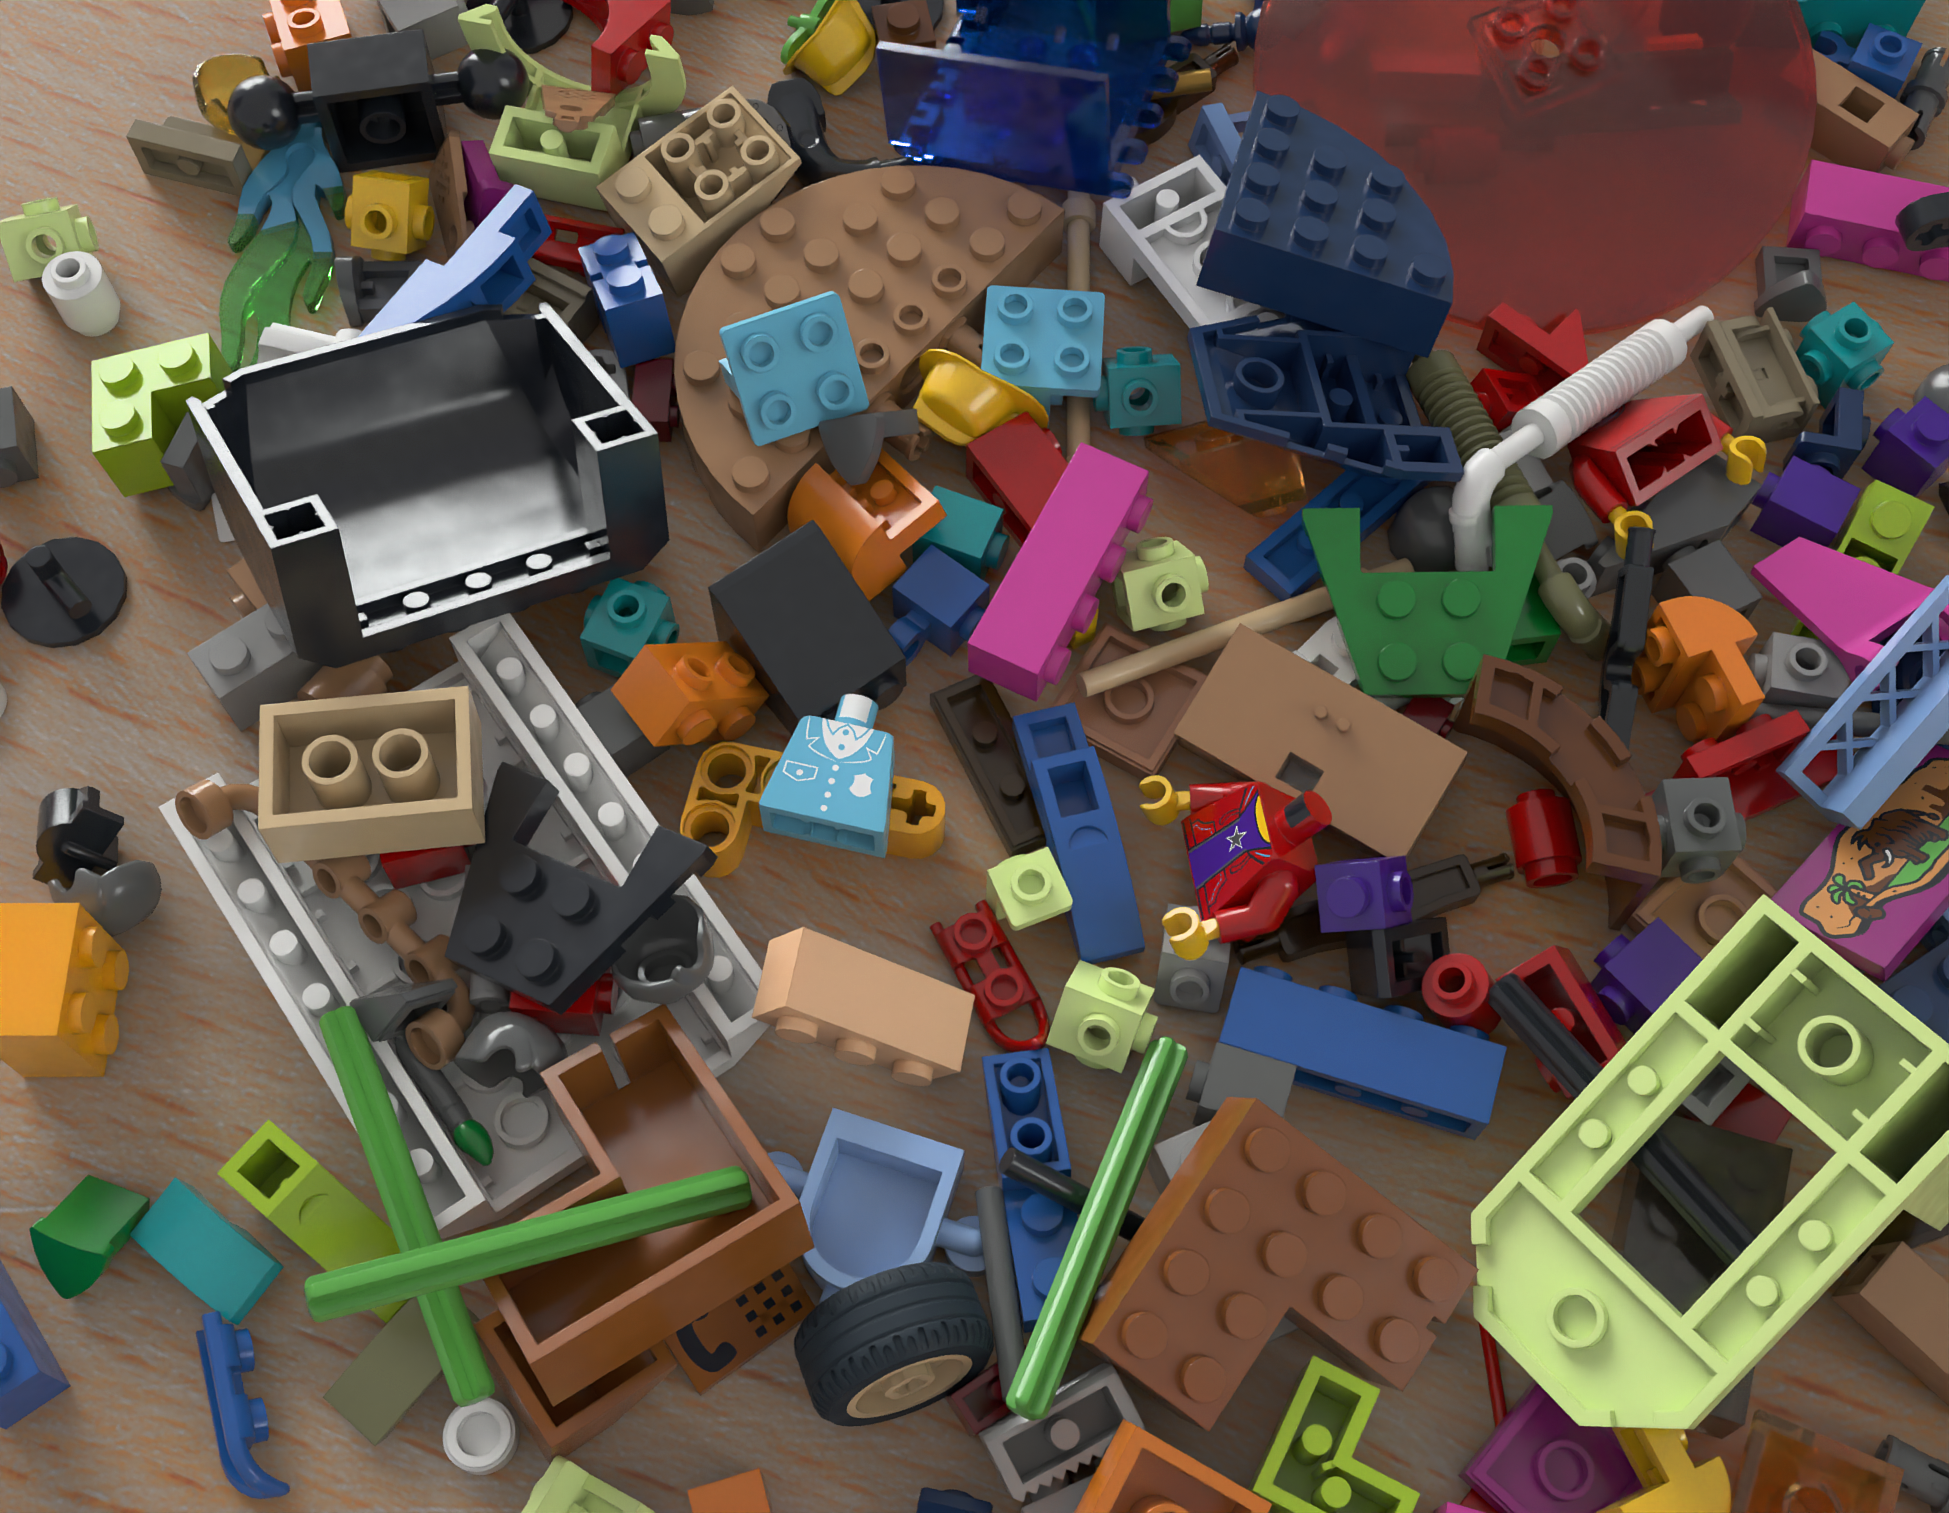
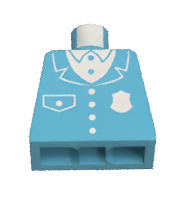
M845 694L840 699L835 720L811 715L804 716L800 720L759 802L764 831L885 858L888 847L895 764L894 736L887 732L873 729L879 709L873 700L862 695Z

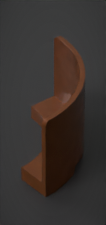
M1484 654L1454 717L1453 722L1455 724L1453 729L1456 732L1496 745L1518 757L1546 778L1563 797L1570 800L1572 808L1580 818L1585 837V872L1605 877L1609 906L1608 928L1620 931L1660 879L1662 869L1661 834L1654 801L1651 795L1645 796L1642 785L1629 763L1632 755L1619 736L1600 715L1593 719L1576 703L1561 694L1563 686L1534 670L1508 660Z

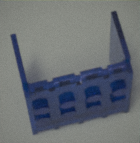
M956 0L957 12L963 14L958 17L942 50L880 41L877 45L876 52L888 144H893L898 154L911 157L913 166L927 165L958 168L1027 185H1038L1120 199L1129 197L1134 187L1133 178L1126 173L1120 172L1123 163L1140 165L1145 161L1149 151L1145 142L1134 139L1138 128H1157L1164 116L1161 106L1150 102L1154 91L1162 93L1173 92L1179 81L1178 73L1172 68L1165 67L1168 60L1177 62L1187 60L1192 50V44L1187 38L1171 35L1170 0Z

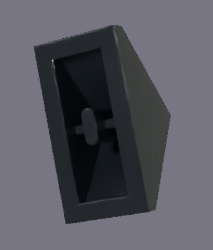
M1446 917L1412 920V922L1387 929L1345 931L1351 992L1374 998H1393L1421 991L1422 980L1429 966L1440 957L1450 954Z

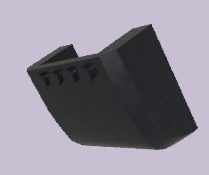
M539 303V314L504 315L502 304L476 305L415 323L401 325L240 368L222 379L225 390L203 403L195 397H190L186 400L207 471L230 531L259 589L299 659L332 668H339L383 653L397 652L408 645L445 633L459 632L470 625L507 613L521 612L532 605L566 594L580 593L591 586L641 571L670 540L658 433L548 303Z

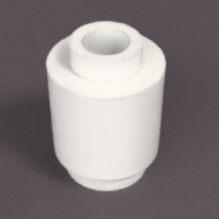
M72 251L61 254L48 263L42 274V284L65 324L72 330L91 337L100 336L112 330L119 320L120 300L99 261L89 253Z

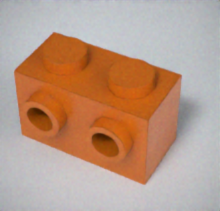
M269 0L272 12L262 15L272 42L271 47L282 78L293 76L299 92L310 91L312 89L307 44L352 38L340 0Z
M727 641L644 645L611 688V692L654 747L679 744L689 746L698 742L736 740L751 729L756 721L754 714L770 696L755 678V670L744 657L735 653Z

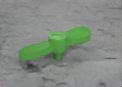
M818 0L810 14L803 13L800 17L789 16L787 25L796 28V31L789 37L782 48L780 57L783 64H787L794 53L814 34L835 0Z

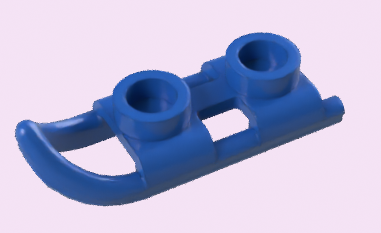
M220 1311L204 1314L201 1318L204 1330L196 1331V1338L223 1471L229 1482L239 1492L251 1498L267 1499L286 1495L290 1491L289 1484L277 1480L263 1471L249 1451L253 1444L267 1441L269 1438L268 1418L263 1399L258 1397L248 1400L241 1373L253 1371L255 1366L250 1332L247 1328L234 1330L233 1324H223Z

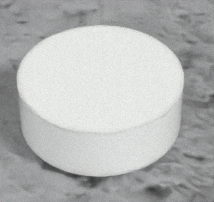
M491 1398L467 1407L458 1406L449 1415L443 1429L444 1450L448 1458L463 1471L474 1475L491 1474L502 1469L513 1458L519 1444V1426L511 1411L502 1403Z

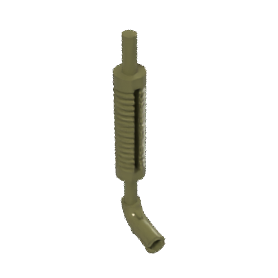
M1432 349L1428 358L1415 354L1412 360L1413 364L1406 374L1410 390L1431 427H1450L1462 467L1478 450L1482 448L1492 449L1502 442L1501 435L1478 399L1473 387L1469 384L1453 353L1447 350L1433 351ZM1517 462L1505 469L1504 477L1495 486L1490 499L1491 511L1494 506L1541 505L1521 469L1518 467ZM1544 541L1534 571V575L1540 584L1537 593L1549 613L1569 636L1571 641L1585 651V654L1590 659L1603 661L1611 624L1592 606L1570 573H1563Z

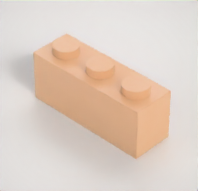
M802 927L769 940L752 1018L775 1026V1034L782 1039L803 1044L818 1042L834 1048V1056L839 1060L856 1065H871L875 1063L891 1069V1077L898 1082L913 1086H928L931 1084L932 1079L961 1071L975 995Z

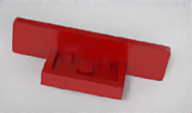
M1797 709L1775 719H1772L1769 714H1762L1743 724L1737 729L1735 736L1718 743L1714 737H1711L1688 748L1680 756L1683 763L1671 779L1728 777L1735 812L1741 813L1745 821L1750 820L1802 796L1775 770L1811 730ZM1833 735L1830 740H1837V735ZM1837 749L1819 751L1802 771L1819 788L1828 785L1838 774ZM1655 790L1646 793L1645 796H1652Z

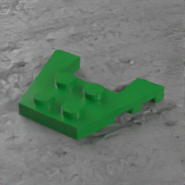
M1553 505L1494 506L1491 511L1492 571L1363 573L1360 566V508H1303L1302 526L1306 537L1308 536L1320 577L1324 587L1327 589L1337 618V625L1361 692L1372 698H1464L1484 654L1506 660L1553 515Z

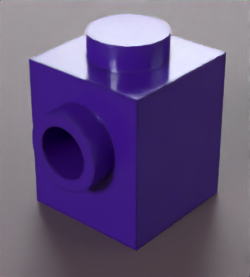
M1926 396L1907 413L1903 412L1900 408L1895 409L1873 433V436L1880 442L1861 469L1873 479H1877L1918 498L1949 467V414Z
M1793 456L1780 477L1769 472L1762 483L1760 490L1751 503L1760 508L1761 511L1750 531L1781 547H1784L1798 537L1828 547L1841 528L1861 489L1832 475L1821 466L1810 464Z
M1406 855L1341 860L1315 865L1321 933L1387 929L1412 922L1411 908L1414 892L1411 877L1407 872Z
M1657 917L1632 941L1621 933L1607 945L1593 960L1601 970L1590 984L1614 1023L1625 1025L1635 1035L1703 959Z

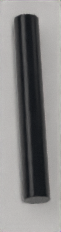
M1010 1147L1000 1160L999 1172L1078 1215L1081 1214L1090 1188L1014 1147ZM1128 1209L1118 1236L1130 1242L1145 1218Z

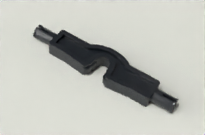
M1635 526L1628 528L1624 567L1618 571L1610 632L1601 669L1598 716L1600 715L1612 728L1628 750L1638 696V686L1632 684L1631 675L1634 662L1641 655L1645 646L1654 568L1650 567L1654 534L1656 533L1654 529Z

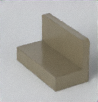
M174 116L168 117L163 125L135 119L126 135L144 174L236 196H241L242 188L249 175L271 151L260 150L247 145L233 130Z

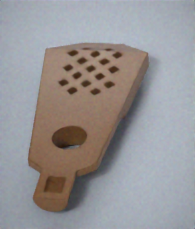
M547 85L541 86V100L545 116L553 118V125L562 132L569 133L574 130H585L588 128V122H593L598 116H605L615 106L616 94Z
M450 130L428 175L448 261L475 231L473 222L466 220L464 199L467 194V184L460 131Z

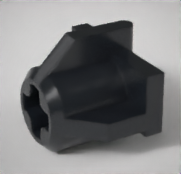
M90 786L80 789L63 788L51 792L42 800L39 806L36 852L39 861L33 870L32 879L47 885L50 880L57 879L64 888H70L74 884L76 870L80 868L92 871L97 866L109 871L117 866L118 837L116 835L124 825V817L100 807L99 790Z

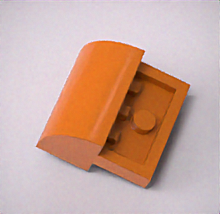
M881 448L874 471L865 484L849 485L837 470L829 475L815 463L801 478L791 496L787 520L790 533L814 520L870 602L908 570L900 554L943 520L947 514L939 500Z
M1684 596L1660 602L1647 623L1644 650L1634 662L1631 682L1638 686V695L1643 696L1652 714L1675 707L1678 727L1688 741H1693L1696 744L1704 739L1714 737L1718 743L1735 736L1737 729L1748 722L1765 699V695L1743 657L1758 636V633L1750 622L1735 609L1710 598Z

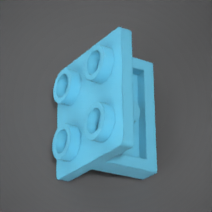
M989 286L986 297L981 369L1032 395L1044 406L1049 417L1050 405H1062L1063 396L1098 397L1101 385L1105 295L1101 292Z
M829 291L720 329L719 335L726 354V358L719 360L724 380L740 400L747 427L755 445L762 446L817 427L820 421L846 417L866 410L869 407V400L841 299L834 291Z

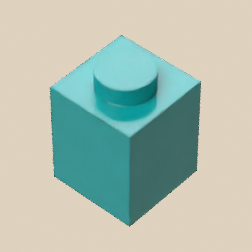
M935 485L931 494L939 500L947 516L912 544L913 563L932 544L984 580L989 568L999 570L1009 546L1010 536L1003 534L1004 509Z

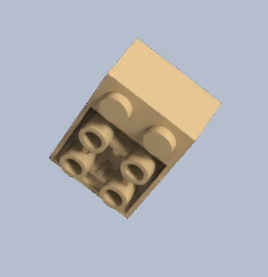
M732 85L596 186V189L615 226L625 229V234L635 233L647 262L679 298L696 285L701 273L714 255L735 232L770 205L802 162L800 157Z

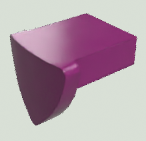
M483 140L461 141L467 184L464 210L468 220L473 222L475 230L514 186V184L499 179Z

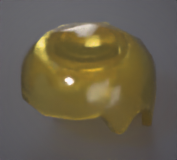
M230 53L213 56L196 66L192 76L194 93L200 113L207 122L221 131L236 135L228 120V100L233 89L243 80L256 75L270 76L264 61L260 57Z

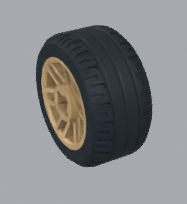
M921 1262L892 1268L843 1288L817 1305L805 1317L794 1338L795 1356L813 1407L821 1418L836 1425L848 1427L876 1424L895 1419L947 1397L974 1379L985 1368L994 1348L993 1333L971 1279L963 1270L941 1262Z

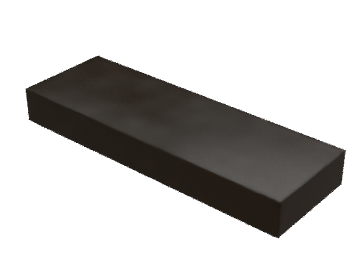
M974 675L931 693L930 705L1009 857L1026 854L1045 846V833L1012 730L1013 719L993 682Z

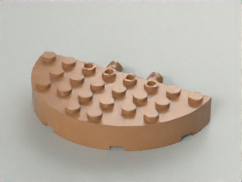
M927 165L890 166L839 175L807 186L766 208L736 231L706 266L688 298L679 325L674 366L678 406L692 466L708 491L711 502L733 530L755 550L760 552L788 524L789 502L804 474L815 463L829 475L836 468L826 453L819 426L762 446L755 445L751 439L740 400L725 383L719 360L726 358L719 335L722 327L829 291H834L841 299L869 400V407L866 410L849 416L903 410L920 393L925 382L919 369L920 356L928 349H944L957 353L981 369L983 336L980 333L984 330L987 288L991 285L1027 287L1062 253L1065 209L1022 186L983 173ZM918 421L920 433L883 438L884 441L912 462L920 458V453L915 450V447L922 453H925L934 437V432L920 421Z

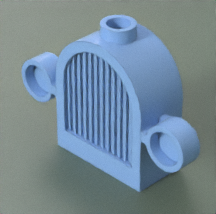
M832 1108L809 1173L803 1171L799 1161L788 1153L780 1151L767 1153L801 1203L815 1248L803 1254L802 1259L812 1279L823 1290L819 1303L843 1288L874 1274L904 1265L932 1262L938 1247L945 1249L948 1263L963 1270L968 1277H980L986 1274L978 1216H967L958 1221L947 1218L964 1170L965 1150Z

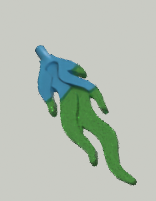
M321 122L302 124L298 135L291 143L280 149L271 150L258 163L242 188L237 218L228 237V243L232 252L235 253L242 252L251 241L252 243L235 263L225 280L219 305L222 336L221 354L232 372L241 368L245 347L246 323L254 312L258 321V337L256 350L250 366L257 364L258 343L265 327H270L272 323L291 326V309L297 286L309 266L311 265L312 267L305 283L303 299L310 314L317 312L332 278L335 266L334 242L321 213L320 202L321 197L327 200L336 220H342L345 217L347 196L338 168L327 150V140ZM271 206V211L266 222L264 223L261 231L255 237L263 215Z

